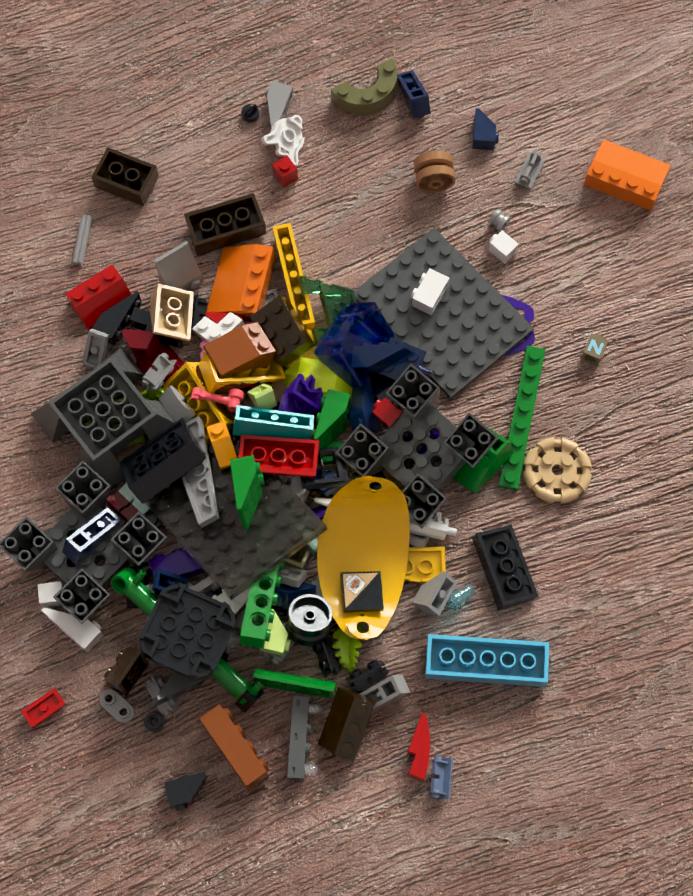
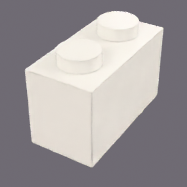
M429 268L426 274H422L419 281L420 286L418 289L415 288L410 298L412 299L413 307L432 316L449 286V277Z

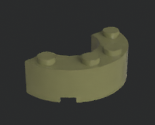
M391 58L377 65L378 80L369 88L358 89L351 86L347 81L332 88L331 101L340 110L346 113H356L357 116H367L380 112L391 103L397 89V67L395 61Z

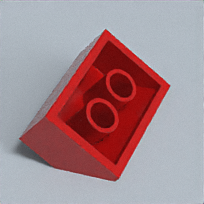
M110 265L65 293L69 304L88 331L93 328L101 313L132 295L113 265Z

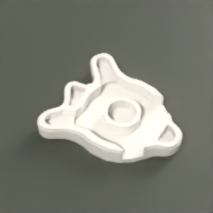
M294 115L289 118L280 119L274 123L270 134L261 138L265 146H276L275 153L277 156H288L295 166L299 163L298 152L305 140V137L302 138L301 132L303 129L302 118L299 115Z

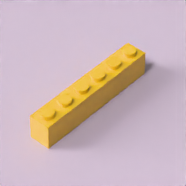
M291 223L273 226L274 241L288 299L304 327L315 330L313 312Z

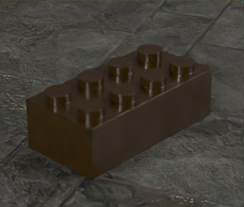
M254 193L184 214L196 255L266 234V225Z

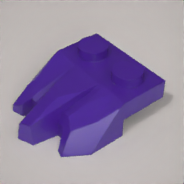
M301 373L298 374L283 393L278 411L314 415V412L320 411L323 397L322 388L314 389L315 378L312 374L305 380Z

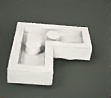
M230 312L218 324L205 316L192 330L196 335L209 343L245 324L242 319Z

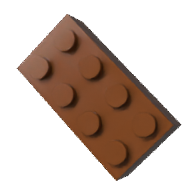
M219 704L199 718L248 791L269 777L267 773L269 770L268 765L262 757L259 759L256 757V748L250 740L245 741L244 731L238 723L236 725L233 724L234 718L227 707L222 708Z

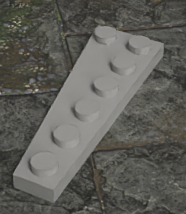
M198 416L187 422L202 447L206 459L201 465L189 470L182 477L197 522L203 528L219 519L203 420Z

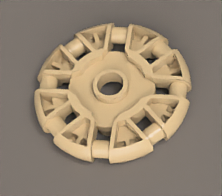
M552 437L536 443V447L531 448L527 452L523 462L525 467L523 477L527 487L530 490L532 489L536 493L535 496L549 503L560 502L563 504L579 498V494L584 493L591 482L592 475L590 474V469H592L587 453L582 451L577 443L566 438H561L560 440ZM554 447H561V452H554ZM540 452L544 454L542 459L538 456ZM572 453H574L577 456L575 460H573V457L571 456ZM532 467L538 468V473L533 472ZM552 468H561L562 474H553ZM577 470H582V474H577ZM541 481L546 485L543 488L538 485ZM573 483L576 488L571 489L569 485ZM554 490H560V494H554Z

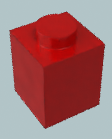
M288 156L272 164L273 176L283 188L298 179L297 167Z
M384 398L382 401L378 399L372 406L374 409L372 415L387 428H390L402 414V411L387 398Z

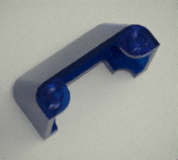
M375 302L350 303L340 311L315 348L314 354L320 362L350 387L361 388L367 378L363 372H357L351 367L353 346L361 345V343H370L372 345H378L379 342L389 343L390 338H394L395 334Z

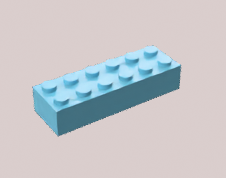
M428 634L425 679L546 687L548 683L549 642Z

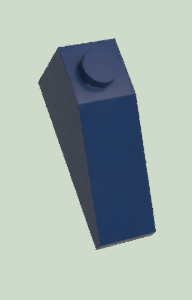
M411 70L397 74V80L413 118H421L431 114L429 96L415 72Z
M365 377L354 384L349 419L352 431L361 423L374 434H377L383 430L381 422L372 415L374 410L372 406L375 404V398L369 377Z
M107 507L66 538L62 553L77 565L90 555L121 523V519Z

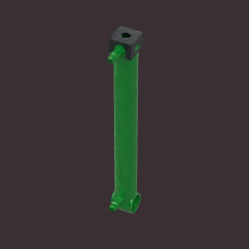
M124 568L111 579L112 588L119 594H125L149 617L158 597L141 582L146 574L145 570H140V572L136 573L132 568ZM221 657L217 668L211 676L237 700L235 704L246 713L263 695L262 686L264 682L259 680L250 685Z

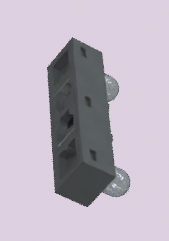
M293 696L287 779L292 781H304L305 776H316L319 772L316 764L305 763L306 755H310V743H307V735H311L312 723L308 722L309 715H319L323 711L322 705L310 702L309 696Z

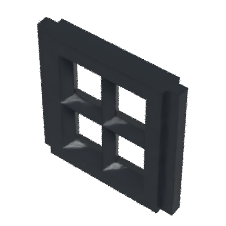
M338 447L319 449L318 459L320 466H317V471H321L322 479L312 480L311 477H300L302 489L338 487L349 483L345 461L336 454L339 449ZM333 456L334 464H323L322 457ZM335 469L337 478L326 479L325 470Z

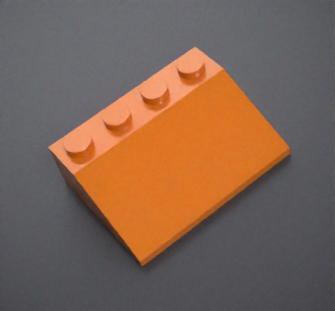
M603 140L587 172L584 185L652 211L671 165Z
M251 244L224 247L207 312H231L243 315L245 321H252L250 316L265 305L276 260L273 246Z

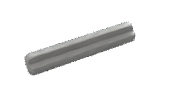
M90 215L81 216L72 259L73 265L76 266L83 264L92 221Z

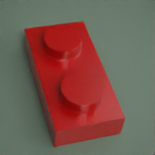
M54 687L23 709L21 713L34 729L67 704Z

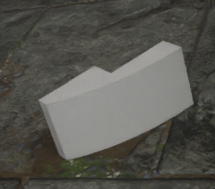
M172 385L159 398L161 404L175 422L183 417L187 423L196 415L183 402L185 397Z

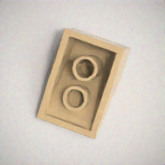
M157 284L151 294L150 316L154 334L190 341L194 292Z

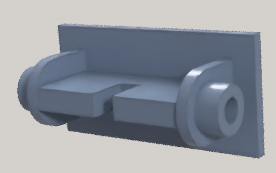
M434 756V760H432V774L435 775V778H431V790L429 793L434 800L450 799L452 757L442 758V756Z

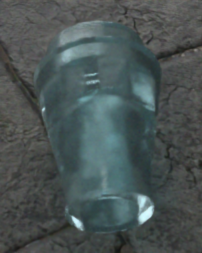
M468 583L454 590L447 601L449 607L453 610L461 609L469 598L475 594L474 587Z

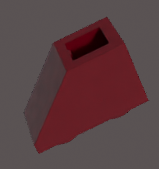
M122 329L121 333L136 360L153 361L161 346L157 334H154L152 331Z

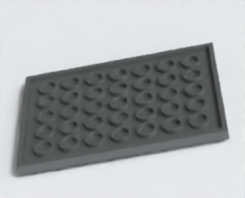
M435 228L431 229L352 292V297L390 337L427 352L422 367L432 370L430 379L440 387L450 400L534 331L529 322ZM429 268L449 277V286L432 316L413 307L412 299L410 298L415 288L418 289L420 286L419 281L422 274H426Z

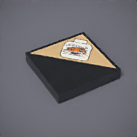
M380 571L341 572L343 613L384 610Z

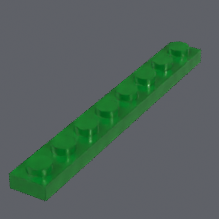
M527 346L508 437L513 454L503 464L499 482L500 488L518 491L546 349Z

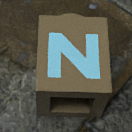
M591 333L581 360L598 366L609 340L605 339L602 335Z

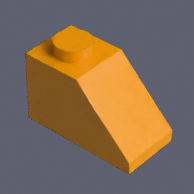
M225 421L206 427L220 470L231 467L230 460L236 459L237 456Z

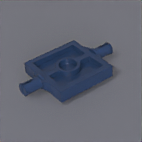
M391 337L389 344H395L399 340ZM407 344L413 349L412 354L376 373L396 381L410 363L428 378H430L432 370L422 367L427 352Z

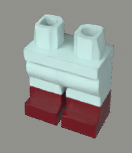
M126 482L119 491L108 497L107 503L120 517L122 516L128 522L138 511L143 515L160 502V498L165 494L166 489L157 493L152 500L142 504L128 488Z

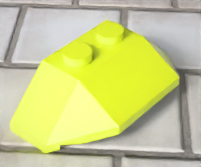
M300 358L284 372L286 388H288L298 374L301 373L304 376V380L312 374L315 378L314 389L322 388L323 396H326L328 389L350 394L351 402L352 389L355 382L339 362Z

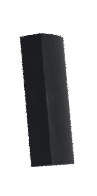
M512 524L476 533L472 540L498 611L538 598L539 596Z

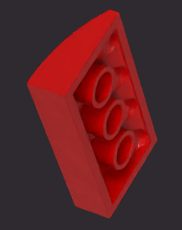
M241 434L238 458L254 455L255 462L260 463L263 474L316 478L319 440Z

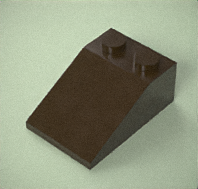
M130 647L120 651L116 657V664L113 668L110 667L104 676L105 683L125 697L128 696L149 665L141 650Z

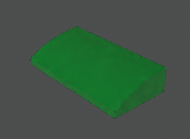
M256 668L253 674L254 682L262 680L264 687L334 699L337 682Z

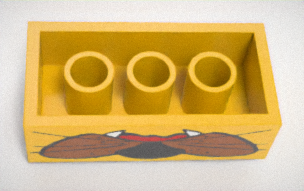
M206 352L198 365L208 393L216 395H228L230 389H239L244 394H247V391L263 383L270 385L280 380L284 382L286 379L282 366L277 364L273 358L267 366L220 377Z
M186 362L162 386L166 391L172 385L185 397L183 402L196 413L192 419L199 416L203 420L207 446H212L206 427L225 421L229 432L233 428L234 416L227 409L228 406L226 404L191 398L194 387L201 388L206 392L208 391L198 366L200 362Z

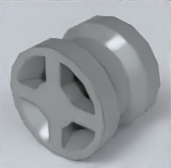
M498 209L492 214L488 223L491 226L494 225L496 230L501 232L510 223L511 218L505 216L503 211Z

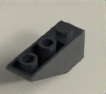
M136 291L104 311L97 319L92 329L109 334L107 343L115 345L116 341L122 338L121 331L126 325L130 324V317L134 307L140 308L142 301L139 292Z

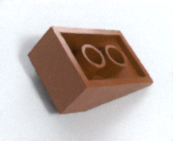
M258 322L242 325L203 346L204 351L220 377L267 366L276 352Z

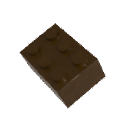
M107 147L92 175L95 188L144 206L159 178L157 166Z
M281 295L250 316L253 323H259L276 350L273 359L277 364L286 367L315 346L290 300Z

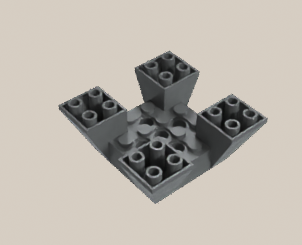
M123 347L92 369L93 371L71 387L61 391L31 413L32 417L53 443L67 432H70L81 446L75 468L84 461L111 485L110 490L125 480L122 467L114 455L142 434L150 441L175 423L160 401L145 400L133 385L145 374ZM92 396H97L94 400H90ZM118 399H124L122 402L116 403ZM103 410H108L106 414H101ZM93 421L91 425L85 426L87 422ZM115 424H120L118 428L112 429Z
M410 363L386 392L389 397L405 409L381 438L360 423L337 450L336 454L362 477L371 476L383 470L390 472L406 486L402 492L407 501L409 518L423 529L448 499L442 490L466 462L474 468L499 437L471 413H468L456 427L437 411L440 387ZM439 431L440 436L433 440L434 432ZM409 434H413V439L407 442L406 437ZM427 446V452L421 455V448ZM437 458H441L442 462L440 466L435 467V460ZM414 460V467L408 469V463Z
M84 461L55 487L56 491L71 508L66 515L46 534L26 516L0 541V548L25 571L49 569L65 584L53 598L81 624L111 596L106 590L110 587L111 579L130 565L140 566L167 539V536L138 511L123 527L119 524L90 555L75 567H69L72 561L62 553L66 538L105 510L111 485ZM106 560L103 566H97L99 561Z

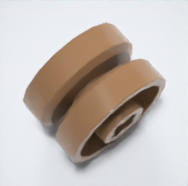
M438 150L422 153L414 159L416 187L420 191L428 193L441 192L455 184L453 157L450 153Z

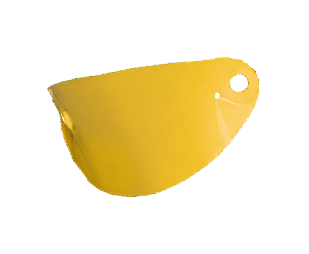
M363 476L352 480L341 488L331 499L326 509L318 537L317 569L323 598L330 604L333 612L332 617L341 630L349 637L368 640L377 637L386 628L399 602L406 575L410 538L407 501L403 492L392 481L384 478ZM372 482H378L382 485V488L373 490L369 485ZM380 571L384 610L343 613L341 572ZM366 622L369 625L368 632L364 634L358 632L357 624Z

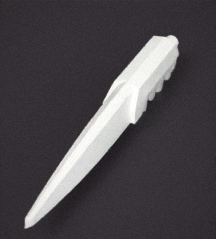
M314 498V501L328 507L331 499ZM438 511L434 514V519L431 518L423 529L409 518L410 533L444 540L446 534L456 536L457 529L448 527L449 519L445 518L444 521H441L442 513Z

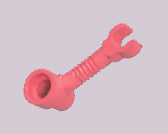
M194 387L191 398L226 404L229 411L235 412L236 405H240L243 401L244 392L239 389H230L228 397Z

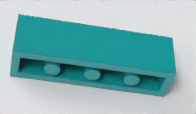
M236 405L232 435L241 436L242 434L311 440L314 415Z

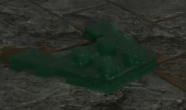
M306 276L298 278L301 294H319L328 327H314L311 330L315 346L341 336L363 324L354 290L335 284L327 285L317 279L315 281L309 280Z

